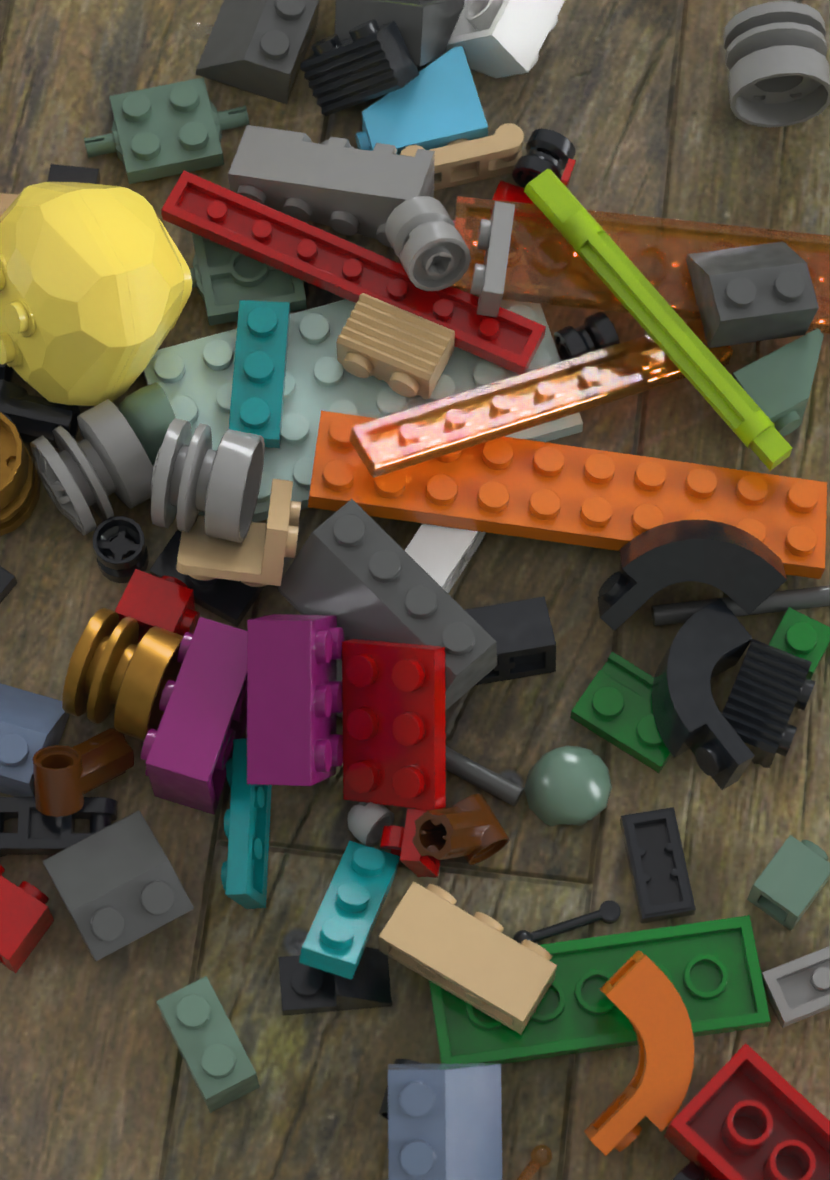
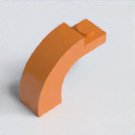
M639 950L600 988L628 1018L635 1030L639 1046L638 1064L631 1082L584 1130L589 1140L605 1156L614 1148L618 1152L627 1148L640 1134L642 1127L638 1123L645 1116L662 1132L671 1122L686 1096L694 1067V1036L687 1009L672 982Z

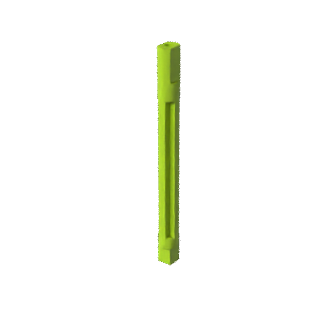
M546 169L530 181L524 189L525 194L748 449L751 448L770 471L787 459L791 454L792 447L776 430L775 424L551 169Z

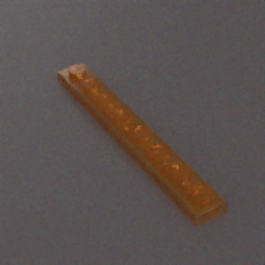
M701 318L687 322L686 324L708 348ZM645 335L353 426L351 428L350 442L371 476L375 478L686 377L649 335ZM729 345L708 348L723 366L729 364L733 352Z

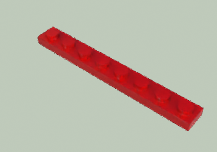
M185 170L182 172L161 209L162 219L351 302L356 303L359 300L360 294L364 293L454 330L455 347L522 376L525 375L545 336L546 326L502 307L499 308L497 317L477 314L479 297L454 286L439 291L419 289L410 281L400 263Z

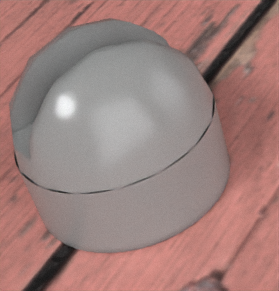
M360 802L358 805L353 806L348 813V829L365 846L373 847L381 841L383 826H392L394 813L381 804Z

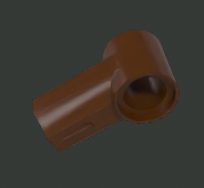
M109 728L74 747L55 745L45 747L36 752L33 756L36 809L42 814L54 817L74 814L82 809L84 794L124 774L127 769L133 767L134 751L126 742L124 734Z
M477 793L464 798L450 808L425 812L415 821L416 833L412 840L421 856L430 855L438 860L464 856L469 865H474L499 852L507 845L509 837L482 794Z

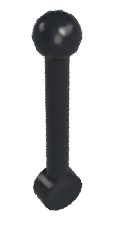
M608 900L603 902L597 911L531 933L527 930H520L515 933L513 940L520 944L523 940L535 943L598 921L613 924L619 919L621 909L618 903Z

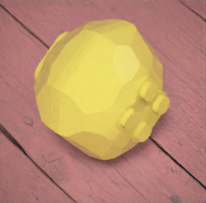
M43 182L29 185L23 189L0 217V364H7L8 367H12L24 381L49 402L80 406H96L107 399L113 402L126 393L147 367L168 333L174 328L191 295L192 276L190 269L151 204L143 196L129 188L80 182Z

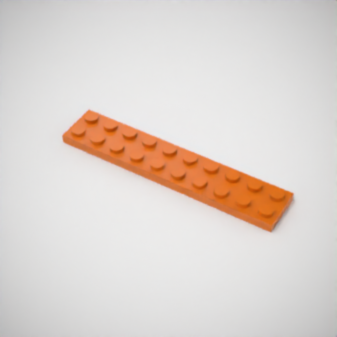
M321 410L308 500L309 508L338 511L348 501L353 499L369 516L615 551H620L619 549L641 533L666 523L693 519L710 520L735 526L759 539L782 560L786 575L821 579L825 570L827 482Z

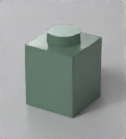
M790 835L753 884L747 900L792 931L830 878L828 855L815 843L805 839L800 842Z

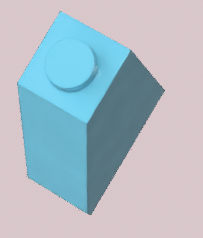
M463 46L452 48L419 71V75L403 88L388 93L362 111V132L355 133L357 149L373 151L376 143L395 145L397 149L396 154L400 155L401 151L410 145H418L426 150L446 146L457 139L474 140L487 137L488 125Z

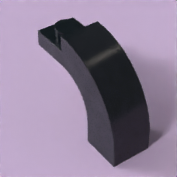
M710 520L675 521L645 531L619 549L622 569L625 572L623 574L620 571L615 572L601 586L599 596L597 597L599 615L615 631L655 593L669 585L686 581L703 582L717 587L750 615L787 581L782 560L764 543L748 532L732 525Z
M720 598L692 615L679 629L656 671L652 686V709L659 734L673 758L690 749L695 755L701 770L711 776L721 790H724L740 779L754 758V754L717 708L712 696L710 683L713 677L738 663L753 638Z

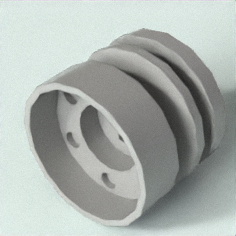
M792 1L767 2L749 7L735 15L727 23L724 29L723 41L726 50L725 61L730 70L728 76L730 108L736 118L747 124L761 127H786L805 122L821 114L830 105V65L826 59L828 46L825 40V22L819 11L807 4Z
M109 399L77 417L80 433L83 437V440L78 443L61 425L52 431L60 453L56 452L44 436L30 443L32 453L38 465V475L48 495L60 513L67 517L83 536L96 529L95 520L89 506L94 509L103 521L114 517L112 505L108 497L110 494L115 493L119 500L129 509L152 497L151 479L153 466L135 432L123 414Z
M175 418L167 429L153 467L151 479L152 524L169 528L176 516L177 528L180 531L189 533L197 520L199 512L202 511L204 512L207 536L242 543L249 531L260 490L265 453L264 438L261 435L228 429L223 435L216 451L212 450L210 426L200 423L192 436L191 424L186 420Z

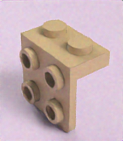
M272 479L267 524L251 522L247 536L242 543L207 536L204 516L198 515L189 533L182 531L176 570L181 574L203 581L217 578L241 581L252 587H263L266 585L281 586L284 557L295 558L301 502L291 501L293 481Z

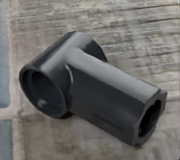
M0 379V412L16 426L23 441L32 442L44 436L54 448H58L52 431L60 425L74 439L76 438L78 431L77 417L80 415L79 405L49 402L46 398L29 395L24 388L13 382Z

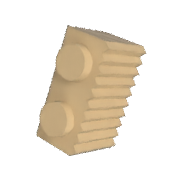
M362 293L354 309L351 311L345 326L342 328L341 334L338 336L336 342L337 361L342 364L346 371L359 378L375 376L378 380H384L393 391L404 397L413 398L416 395H420L423 399H429L454 351L455 331Z

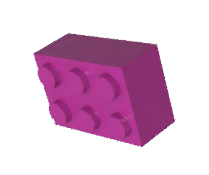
M273 614L247 620V784L312 786L335 775L336 767L342 766L343 736L336 734L337 713H342L343 711L342 681H337V659H342V641H345L343 628L337 627V615Z
M199 617L194 634L186 632L181 641L177 662L181 663L182 666L176 682L168 680L163 689L159 710L163 711L164 714L158 730L151 728L148 731L143 743L141 759L146 761L145 774L150 779L155 797L215 815L227 782V762L230 758H233V739H242L247 726V631Z

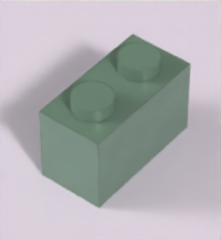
M207 976L157 1001L162 1018L210 1113L260 1087L257 1073Z

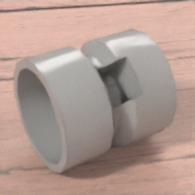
M417 196L405 200L392 211L385 226L386 236L395 254L399 257L401 265L410 281L417 288L424 291H439L459 281L468 270L471 260L470 252L441 202L430 196Z

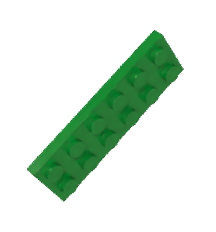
M750 915L540 944L539 946L550 953L552 956L550 961L557 965L552 984L522 1034L517 1033L428 980L441 1064L501 1063L502 1065L638 1045L635 1030L628 1018L600 990L638 950L644 953L666 975L678 991L687 1009L694 1037L768 1027L771 1022Z

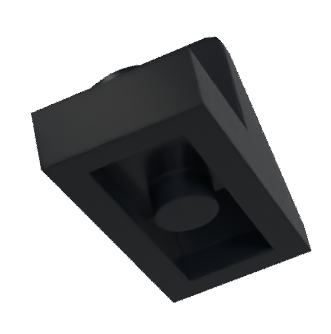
M365 947L352 980L299 963L300 955L278 957L283 1016L392 1006L388 956L379 951V949Z

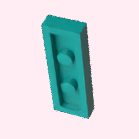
M239 300L229 429L261 435L264 438L265 448H280L290 324V302Z
M247 738L233 739V758L228 760L226 767L227 781L231 788L230 809H227L224 815V831L228 839L227 861L223 862L221 868V881L226 896L245 909L266 908L272 785L247 784Z
M349 840L303 943L299 963L352 980L397 873L400 856Z

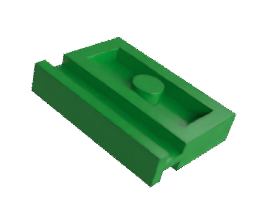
M611 652L605 665L598 671L572 709L570 718L657 773H660L671 757V753L665 746L654 719L652 709L654 677L616 653Z

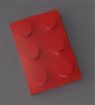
M363 639L342 641L343 800L372 802L374 804L422 810L445 808V647Z

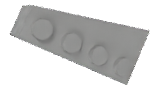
M247 125L228 172L229 188L233 192L284 214L289 213V216L303 222L313 221L324 224L344 235L360 234L374 238L383 245L392 248L385 231L387 219L392 211L405 200L417 196H430L434 198L435 151L417 149L415 157L396 154L397 149L395 145L376 143L374 150L369 151L355 149L350 145L349 140L345 138L330 136L329 139L319 144L312 143L306 133Z

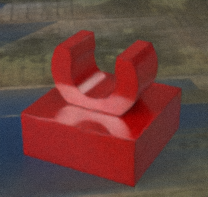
M407 809L405 827L383 826L380 845L382 849H391V854L400 856V861L416 876L438 878L440 860L430 855L421 856L412 841L416 833L415 821L429 810Z

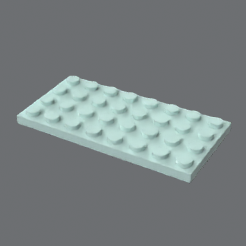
M522 252L508 256L504 293L500 307L546 326L545 336L524 376L454 346V351L430 398L423 399L420 395H416L413 398L404 397L393 391L384 380H378L375 376H369L368 378L354 376L346 371L342 364L337 361L336 342L356 303L345 299L290 314L280 448H265L261 485L252 522L268 519L272 479L293 481L291 501L301 502L300 510L309 508L308 500L321 410L540 442H548L582 432L583 421ZM475 265L469 266L462 278L452 286L470 293ZM237 329L159 349L143 371L147 386L157 382L162 387L176 419L186 420L191 424L192 436L200 423L211 427L212 450L216 451L223 435L229 429ZM200 511L199 515L204 516V512Z

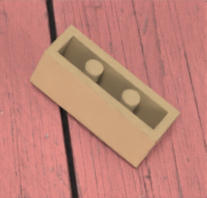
M413 881L379 935V951L517 1033L522 1034L555 978L557 965L550 961L552 958L550 953L532 941L523 940L520 944L502 933L504 930L503 926L484 913L475 912L474 916L458 908L455 906L456 899L444 889L433 884H429L427 888H424Z

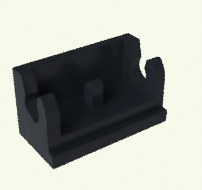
M545 596L465 610L497 642V666L476 685L556 672V642Z

